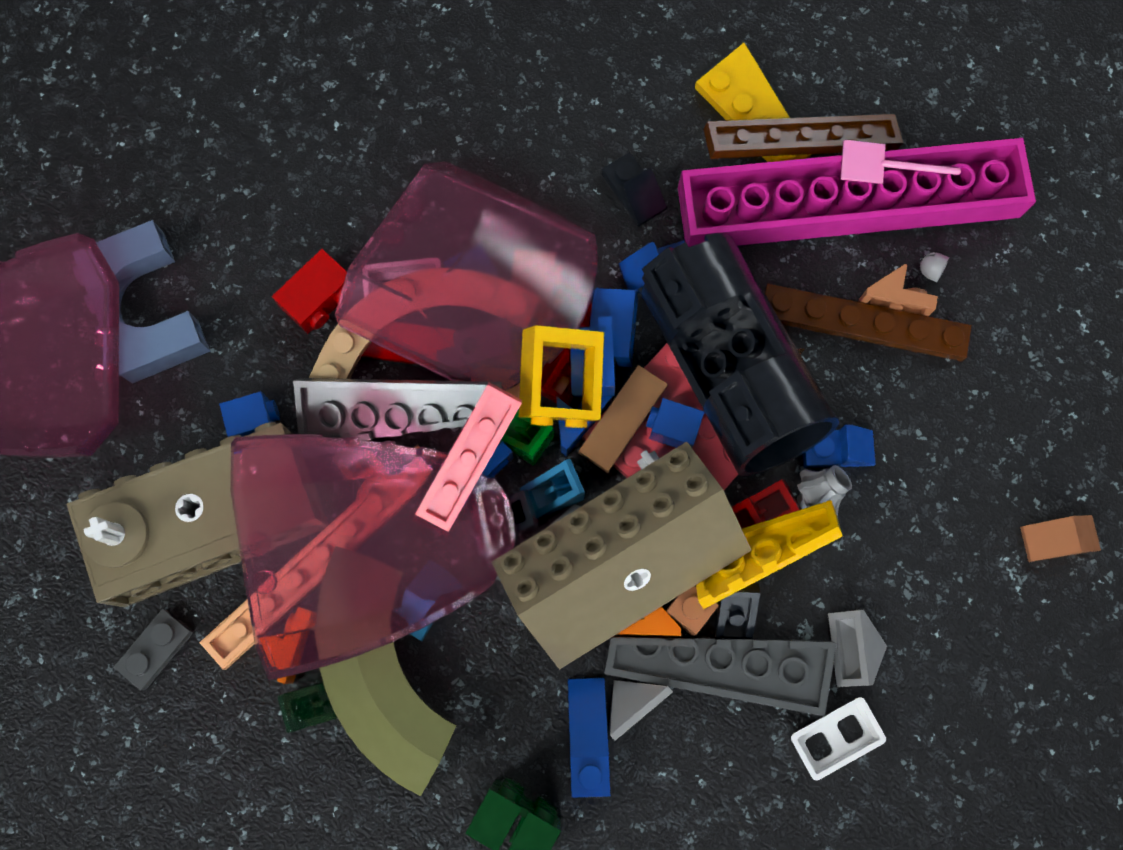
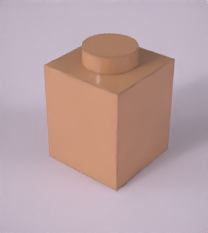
M694 586L674 598L665 611L681 629L690 636L697 635L719 605L715 603L703 609L698 601L697 589Z

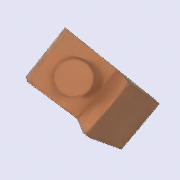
M904 264L868 287L858 302L929 316L936 309L938 296L927 294V291L920 288L903 289L907 264Z

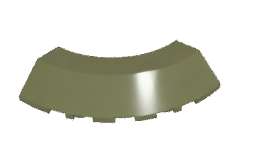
M335 546L324 573L316 612V648L324 688L336 716L358 749L385 775L404 788L421 796L443 757L456 725L435 713L419 698L407 681L398 662L392 635V611L397 587L403 573L370 557Z

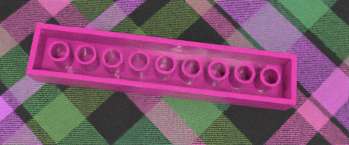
M1023 138L885 151V160L960 168L961 173L953 175L884 167L883 184L841 180L842 155L682 170L678 184V194L684 239L687 245L691 247L706 242L704 238L707 234L724 233L730 235L738 246L1020 218L1036 202Z

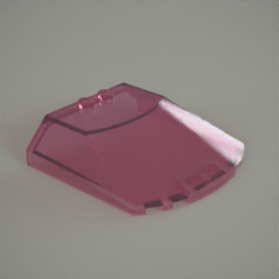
M446 161L427 163L423 165L349 266L335 317L340 327L451 381L501 382L502 390L507 391L520 383L523 329L534 325L578 329L592 300L597 276L598 260L595 234L497 184ZM543 346L542 367L547 362L551 364L564 348Z

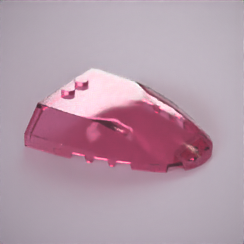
M75 233L15 252V258L5 262L0 261V455L30 458L92 456L118 425L119 282L95 240Z
M283 434L235 437L231 442L230 492L254 644L268 680L271 681L315 670L390 644L457 610L496 582L495 579L498 575L491 562L512 550L515 543V525L510 502L495 478H488L481 474L448 532L415 515L417 508L448 455L446 452L425 447L411 448L396 445L393 441L382 443L360 440V437L352 436L348 438L323 437L321 434Z

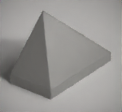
M864 610L828 613L831 641L837 643L834 657L837 687L873 685L887 648L884 640Z
M613 680L609 735L616 741L673 693L669 686Z

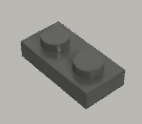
M162 609L113 668L140 691H146L194 631L169 610Z

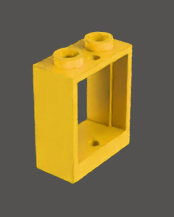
M537 325L523 329L519 394L522 404L519 407L518 417L531 418V425L553 426V420H565V427L587 428V422L601 420L604 332ZM543 346L584 350L582 410L540 407Z

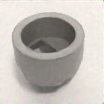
M935 252L927 254L920 262L922 275L934 282H938L950 257Z

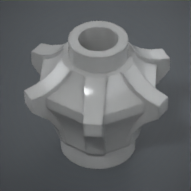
M836 465L821 471H811L808 469L801 471L799 474L802 482L797 485L798 490L801 492L797 496L799 506L805 509L831 500L838 516L841 500L846 496V492L852 489L851 480L846 472Z

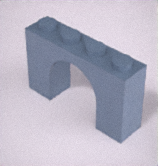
M153 220L73 251L78 262L74 266L75 272L81 283L87 286L89 295L85 296L86 302L94 315L97 314L101 325L97 326V331L103 343L109 345L112 356L108 358L109 363L117 376L121 375L133 384L210 352L199 321L189 311L147 327L127 325L122 318L121 300L131 282L144 274L175 262L164 232Z

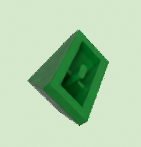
M518 410L500 443L503 441L515 454L534 466L554 439V428L552 426L531 425V418L518 417Z

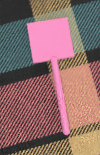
M851 140L843 141L841 180L883 184L884 167L953 175L961 173V169L955 167L885 160L886 144Z

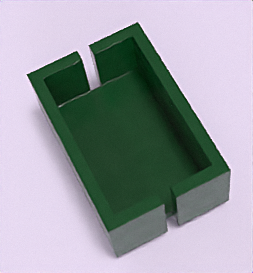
M505 777L503 782L495 779L465 834L491 850H499L519 814L522 818L509 840L511 845L508 850H551L561 832V817L557 815L558 807L539 796L536 801L528 799L523 795L525 790L523 786Z

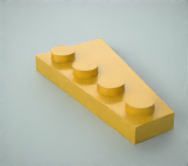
M742 43L696 81L695 89L726 121L790 118L745 43ZM811 154L762 157L767 162L807 159L810 158Z
M829 500L743 528L742 531L752 551L696 585L698 601L702 608L705 609L842 537L840 524L832 501Z

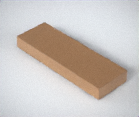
M638 365L582 445L578 454L609 473L668 384Z

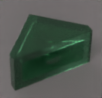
M323 683L277 696L287 734L338 719Z

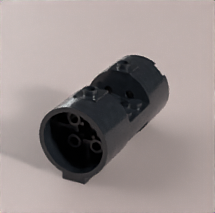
M712 233L705 235L704 240L706 242L691 247L685 242L675 248H666L642 268L644 272L642 280L645 284L639 289V292L738 475L752 476L774 469L807 452L827 438L837 428L839 419L802 356L799 354L733 238L724 233Z

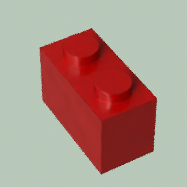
M321 249L271 297L297 325L309 334L313 329L321 328L328 321L329 314L338 305L346 304L354 295V290L357 286L352 276L328 253Z

